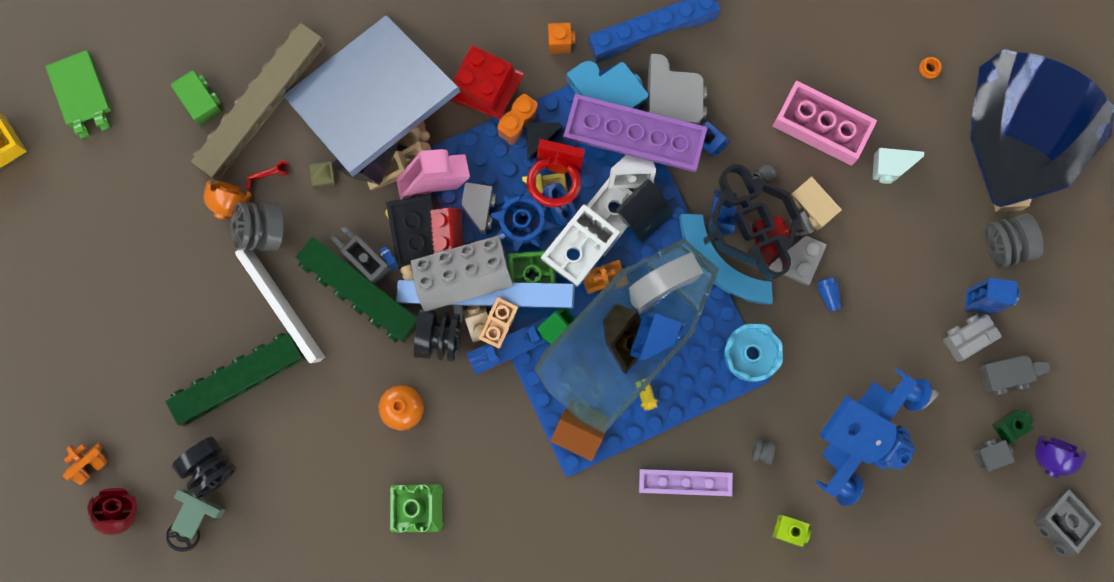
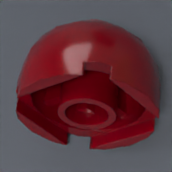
M108 488L100 491L99 495L94 499L92 497L87 505L90 524L96 531L104 535H117L127 531L135 522L137 515L135 496L127 494V490L123 488Z

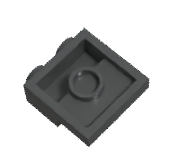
M1070 489L1062 491L1053 504L1045 507L1034 521L1038 527L1037 532L1054 544L1053 549L1057 554L1066 558L1079 554L1101 525Z

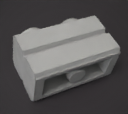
M977 313L965 320L967 325L960 328L957 325L947 331L949 336L944 338L943 342L957 362L964 361L1001 338L1002 335L994 326L989 315L979 316Z

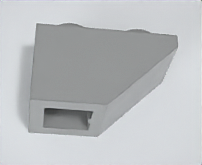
M465 182L462 199L463 210L480 233L486 235L487 229L492 227L493 218L489 214L490 208L495 207L496 194L493 193L492 186Z

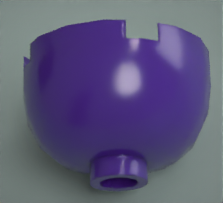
M1039 436L1035 456L1039 465L1045 468L1047 475L1058 478L1059 475L1067 476L1080 469L1086 457L1084 450L1080 454L1077 452L1078 447L1053 437H1051L1050 442L1044 440L1045 436Z

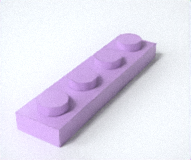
M639 469V493L732 496L733 473Z

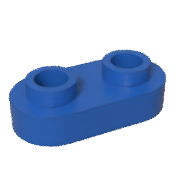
M557 182L546 185L543 190V195L549 198H560L567 194L565 188ZM572 202L562 207H548L555 221L561 226H566L577 213Z

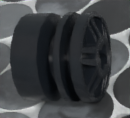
M420 310L415 329L414 357L430 359L433 350L436 349L438 360L443 361L445 351H447V361L454 362L461 342L462 327L460 324V314H453L450 324L448 313L444 312L441 322H437L435 311L424 312V310Z
M208 437L198 442L179 456L172 464V468L180 479L193 476L186 487L188 489L195 488L192 491V495L196 499L217 490L237 470L234 464H228L230 461L228 456L216 459L222 452V448L214 437Z

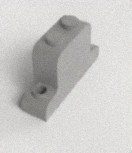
M651 54L648 62L647 112L699 125L701 120L706 119L707 107L703 106V99H706L707 86H703L702 76L698 73L670 71V63H668L664 55Z

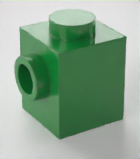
M559 308L537 330L542 338L553 346L579 322L566 308Z

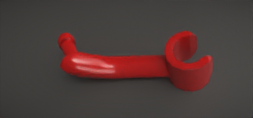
M279 161L274 168L247 176L246 190H251L252 181L278 173L281 176H287L288 173L280 171L282 166L290 167V165L286 161Z

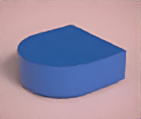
M384 246L379 249L391 272L396 270L397 262L388 247Z

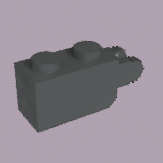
M344 226L341 229L342 233L349 237L351 241L344 246L338 237L333 236L331 240L341 249L340 251L376 286L391 269L360 237L355 236Z
M1024 355L978 366L985 393L993 391L995 396L1008 393L1007 388L1015 386L1016 391L1030 388L1029 383L1037 381V376L1050 372V365L1045 361L1032 363L1031 359Z

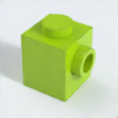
M778 515L772 537L803 547L804 543H808L811 535V530H809L810 524L784 515Z

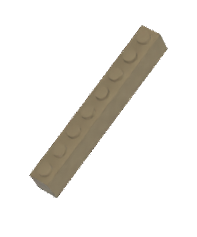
M301 22L297 27H294L290 31L285 43L277 47L274 57L263 65L259 76L251 80L248 90L244 95L236 99L233 109L222 117L218 128L209 133L203 147L195 151L191 163L215 181H219L284 99L283 95L295 85L324 48L325 43L322 37Z

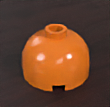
M208 180L204 188L203 198L208 209L214 212V217L227 220V217L232 216L234 205L237 202L249 203L251 193L249 191H246V194L239 192L241 187L216 180V184H211V180Z
M397 385L386 390L381 396L378 405L379 416L383 423L389 428L398 431L410 430L417 426L425 411L424 400L420 393L406 385Z

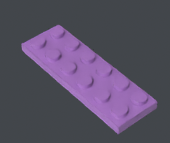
M575 94L563 137L566 140L696 172L708 127Z

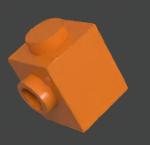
M570 23L548 24L549 54L571 53V44H575V30L571 31Z

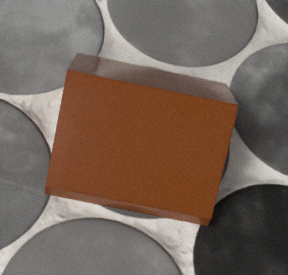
M569 400L550 442L592 461L611 419Z

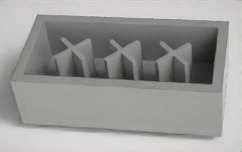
M499 235L411 260L416 294L424 312L513 287L505 250Z

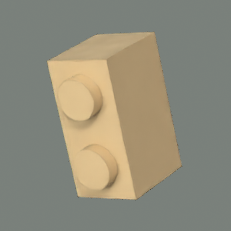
M810 177L791 194L798 211L806 212L813 228L817 232L842 210L813 177Z

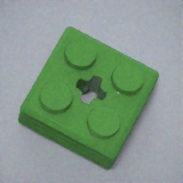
M546 251L508 254V265L512 283L556 284L555 270L541 260L542 255ZM531 270L535 274H539L538 277H535L534 281H530V278L526 277V275L530 274Z

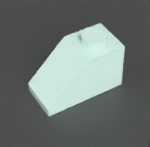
M879 148L874 153L873 179L879 180L880 183L884 184L893 183V181H896L923 158L924 152Z

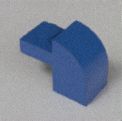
M714 190L709 222L722 191ZM722 206L716 223L722 235L734 234L736 206L732 208Z

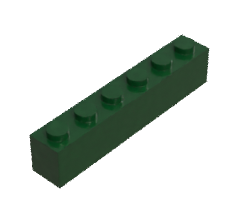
M313 236L295 257L300 262L298 266L308 274L311 271L317 275L315 280L325 288L328 285L335 289L333 294L342 301L347 298L353 303L350 306L360 315L363 312L370 317L368 321L377 329L381 326L388 331L386 336L395 343L398 340L405 343L416 329L417 318Z
M289 333L278 334L272 338L273 342L266 346L265 344L256 346L252 349L253 353L246 357L244 355L236 357L232 360L233 364L224 368V366L213 370L211 372L212 375L204 379L202 377L193 381L188 389H179L170 394L171 398L165 402L178 426H186L305 360L303 353Z

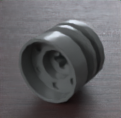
M237 202L234 205L230 230L235 250H245L246 248V250L253 251L256 246L260 251H277L283 237V215L278 204L261 203L258 208L255 203Z
M1026 213L1011 217L1009 221L1003 219L987 224L985 228L986 246L991 260L998 268H1005L1009 265L1013 266L1018 264L1019 261L1024 263L1040 259L1043 255V237L1040 227L1032 215Z

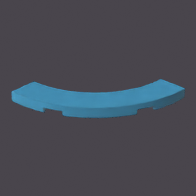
M681 214L679 216L683 240L687 244L690 253L692 252L703 274L726 293H731L742 298L744 301L763 305L773 304L771 281L754 279L738 272L719 256L711 243L705 245L703 239L707 236L703 215Z

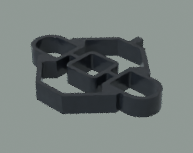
M730 165L720 175L719 186L722 193L719 195L708 225L711 234L707 235L703 241L705 245L715 241L719 251L750 265L756 264L759 272L768 279H778L790 269L791 258L788 250L791 248L801 215L789 192L758 178L753 179L750 171L743 165ZM733 172L740 175L749 191V195L736 199L727 181V174ZM762 191L783 201L792 220L787 237L778 235L768 239L766 234L774 229V221L763 202L754 205L751 203V200L756 199ZM742 205L743 209L735 215V221L746 241L755 238L759 241L747 253L726 244L716 223L722 206L732 208ZM757 210L766 229L752 233L744 214ZM770 244L774 245L782 262L781 272H774L769 269L760 248Z

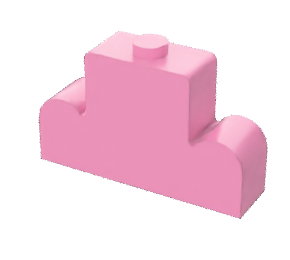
M444 149L420 151L396 179L400 199L432 195V192L458 189L470 178L466 155L449 156L448 151Z

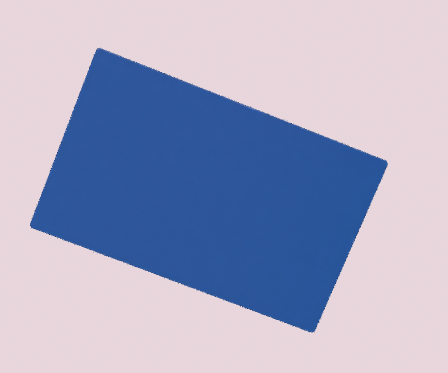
M615 65L610 66L602 71H599V76L605 74L607 71L615 67ZM568 85L535 100L538 103V113L533 122H559L562 125V132L552 142L585 149L580 174L581 189L577 197L572 201L576 212H578L583 204L588 205L610 177L611 168L626 155L564 139L563 136L576 94ZM496 118L431 147V150H447L449 156L466 155L470 178L465 182L492 186L493 193L496 194L495 207L490 208L489 215L502 210V206L505 204L503 196L507 195L511 199L517 196L523 197L528 188L527 184L523 182L522 177L527 176L531 167L537 162V157L531 162L527 159V127L524 128L522 137L511 145L499 136L498 124L500 120ZM654 162L656 168L654 184L674 213L643 244L636 239L630 227H628L606 256H602L593 267L620 260L627 282L587 295L582 281L578 287L575 286L574 308H566L579 323L553 346L548 342L511 359L549 442L569 400L611 419L592 461L550 442L566 476L574 475L752 391L771 380L769 377L763 381L747 382L736 377L727 367L724 358L726 341L744 323L730 294L717 287L704 274L695 282L665 295L645 311L657 313L682 322V335L679 341L675 342L674 346L646 360L638 358L628 373L625 374L606 345L603 319L615 304L637 311L642 320L644 312L639 314L637 308L632 305L629 288L655 269L690 253L687 244L683 240L679 220L681 214L690 213L667 166ZM544 168L538 174L545 176L557 173ZM565 173L567 191L569 192L572 187V178L570 174ZM464 182L456 190L437 191L434 193L441 209H461L464 245L494 237L501 229L499 222L493 218L492 227L487 229L486 235L480 233L462 207ZM617 202L610 203L608 205L609 211L617 213L616 209L620 204ZM547 207L544 211V219L553 225V229L543 231L539 238L540 247L532 243L527 246H521L517 252L514 251L513 243H510L506 238H501L507 262L508 254L546 251L566 226L559 225ZM519 218L518 224H526L527 219L522 220ZM570 249L566 254L568 259L573 261L580 257V253L576 249ZM533 270L530 271L529 275H526V277L530 278V281H534L535 277L539 276ZM555 271L556 284H572ZM487 306L489 312L493 306ZM519 307L507 335L551 316L559 308ZM749 347L747 349L748 358L752 360L758 358L759 353L756 348ZM650 380L654 397L658 399V407L644 411V408L640 406L642 402L636 384L640 382L643 384V381Z

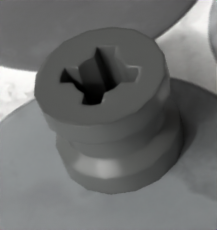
M757 438L753 446L751 460H761L765 464L770 465L774 457L776 443H765L762 439Z

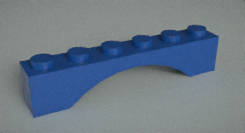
M683 0L589 34L588 45L595 63H599L615 57L634 45L657 35L681 28L697 27L714 21L718 18L720 7L717 0Z

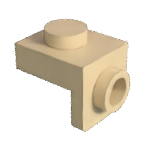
M469 306L463 311L472 342L474 343L480 341L479 336L488 320V314L485 306Z

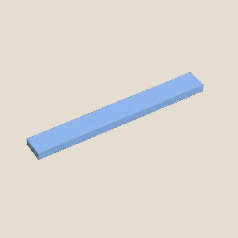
M398 280L397 303L420 304L414 280ZM513 283V287L450 305L493 306L497 297L518 307L574 308L575 285Z

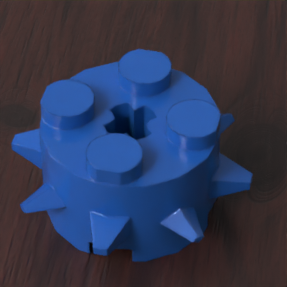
M527 190L523 197L517 196L511 199L507 195L503 196L505 204L502 206V210L491 214V217L500 224L501 230L496 236L499 235L500 239L506 238L510 243H513L514 251L517 252L521 246H527L532 243L540 247L539 238L543 231L553 229V225L544 219V211L547 209V206L539 204L535 199H531V195ZM518 219H527L526 224H518Z

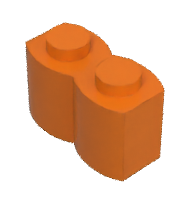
M526 94L519 96L513 103L511 111L506 113L499 121V136L511 145L516 143L522 137L524 128L527 127V122L535 120L538 113V103Z

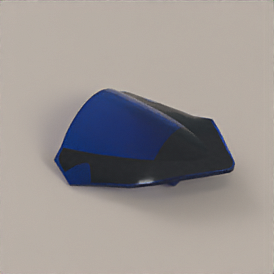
M1003 49L979 67L970 140L990 199L994 205L999 207L1008 206L1068 188L1112 136L1114 105L1091 79L1056 60Z

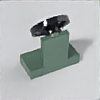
M178 489L174 498L184 504L176 520L167 530L166 542L173 550L186 552L195 548L199 543V526L205 514L215 519L221 518L226 509L202 497L196 499L192 492L186 489ZM197 532V540L191 544L190 539H193ZM169 538H176L179 542H185L188 547H177L170 542Z

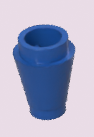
M835 277L818 281L817 290L828 311L842 308L839 281H836Z

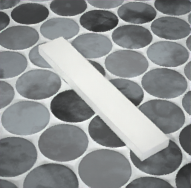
M246 248L245 250H237L235 252L236 256L309 363L322 361L325 358L324 354L254 251L246 250Z

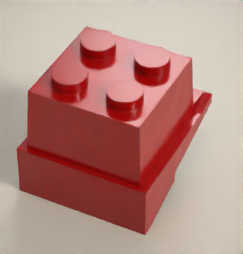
M471 45L452 81L459 88L460 92L449 101L501 120L525 73L513 69L511 63Z

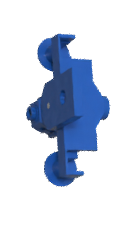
M896 368L895 371L903 377L896 389L893 388L891 392H888L873 381L859 401L846 396L819 435L824 440L830 442L822 456L836 470L834 471L835 475L828 484L819 480L816 483L826 493L836 497L840 505L851 506L860 499L864 484L862 478L854 472L862 461L867 464L873 463L881 469L891 468L902 470L905 465L910 463L915 452L914 443L910 439V431L900 425L896 427L891 420L902 404L909 411L921 410L928 404L932 396V387L926 379L914 380L908 374Z

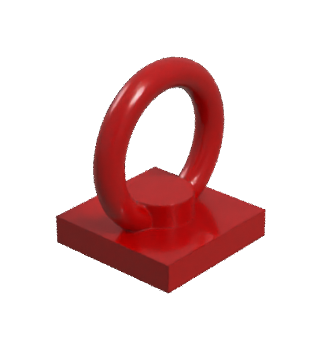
M540 139L537 162L531 167L527 175V188L532 198L541 205L553 208L571 203L581 189L580 174L585 149ZM546 168L554 173L570 174L572 187L563 197H546L536 187L538 173Z

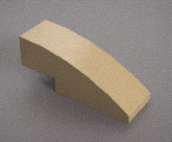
M419 141L403 151H395L381 184L367 182L370 190L397 182L396 179L420 151L431 150L429 143Z

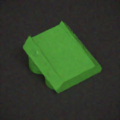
M392 485L390 487V531H441L444 525L442 515V493L444 491L441 485Z

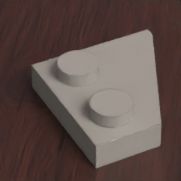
M809 236L802 238L788 250L791 266L783 276L809 286L827 244ZM780 257L770 264L769 269L774 272H781L782 262Z

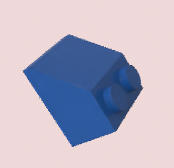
M644 312L630 356L646 360L674 346L675 342H678L681 338L682 322L657 313Z

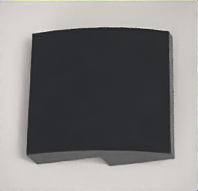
M649 179L645 180L616 209L623 223L630 227L636 239L642 244L674 213L664 196Z

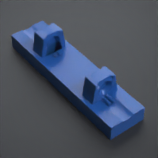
M550 316L506 335L500 349L486 344L467 353L466 355L475 374L478 375L548 343L542 338L537 328Z

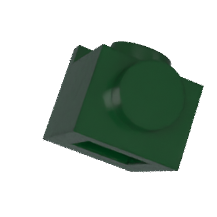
M1021 409L1012 411L992 424L1001 440H1006L1008 444L1015 443L1016 440L1034 429L1031 425L1033 419L1026 411L1022 412ZM1015 422H1017L1020 429H1017L1015 427Z

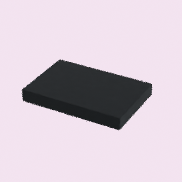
M431 195L386 202L397 268L400 269L411 265V260L432 255L434 253V241L432 240L433 232L431 230L433 228L431 225L433 223L430 222L432 220L430 211L434 209Z

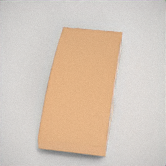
M497 297L479 339L500 349L519 307Z

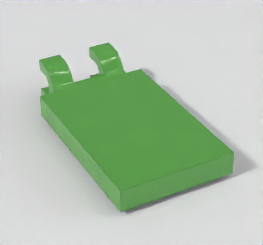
M87 50L45 66L66 125L69 127L73 126L76 135L79 134L81 139L90 136L85 121L93 118L96 126H100L102 131L111 128L105 114L110 112L111 109L91 54Z

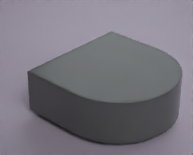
M799 212L801 218L795 235L804 236L815 231L806 212ZM790 217L789 220H788V227H789V228H790V225H791V222H792L791 217Z

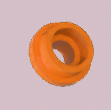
M927 57L919 65L920 74L927 79L936 78L942 70L940 61L935 57ZM926 66H931L933 71L927 70Z

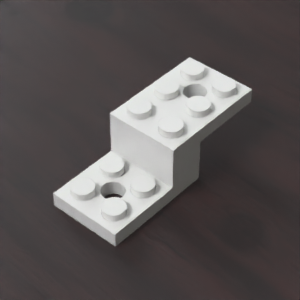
M609 178L588 205L583 204L541 257L542 261L576 287L580 285L602 256H606L629 227L623 223L618 213L609 211L608 205L612 202H617L621 205L633 192L628 188L609 189ZM570 249L579 251L580 257L577 260L568 259L566 254Z

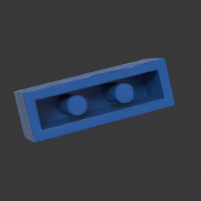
M988 278L967 288L964 311L992 315L1016 305L1020 297V290L1017 289L1018 282Z

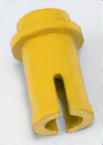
M650 380L643 381V384L641 382L637 383L636 387L642 402L640 406L644 408V411L657 408L658 399L654 397Z

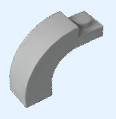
M693 253L681 256L655 269L629 288L631 303L637 308L639 314L647 311L655 302L670 292L695 282L703 274Z

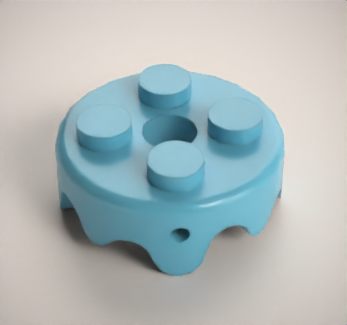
M743 325L736 329L726 341L724 347L725 363L729 370L741 380L747 382L763 381L772 376L782 365V342L767 325ZM749 347H754L758 350L759 356L757 359L752 360L748 358L746 352Z

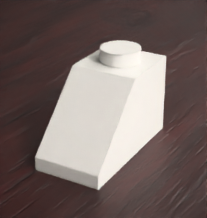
M629 155L624 156L611 168L608 188H638L647 179L654 183L656 173L654 162Z

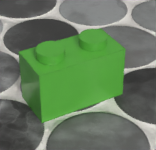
M192 70L170 84L199 126L222 112L218 106L221 104L220 100L214 92L209 93L207 87L210 85L202 74L198 76Z

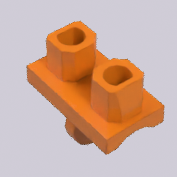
M620 260L592 268L583 280L587 295L627 282Z
M97 443L82 455L87 449L84 444H81L78 448L73 445L68 446L66 450L69 455L64 461L67 464H70L73 460L76 462L67 468L62 476L66 480L71 478L81 486L91 476L84 469L86 464L90 463L98 471L108 462L105 455L101 452L103 447Z

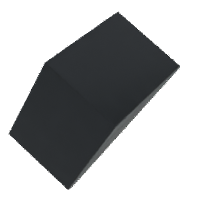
M527 122V159L530 162L537 157L540 139L553 141L562 132V125L559 122Z

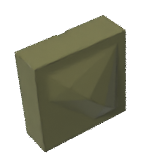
M332 161L309 165L313 188L336 184Z

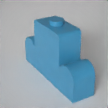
M591 61L579 64L566 74L567 83L578 95L634 109L641 108L647 102L648 93L642 86V80L637 74L633 75L624 62H620L602 76H599L598 66Z

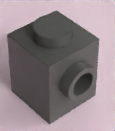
M996 438L982 442L983 447L972 450L981 472H990L1015 462L1013 459L1014 451L1006 440L997 441Z

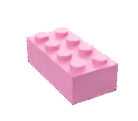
M796 80L772 127L852 166L858 160L877 120Z

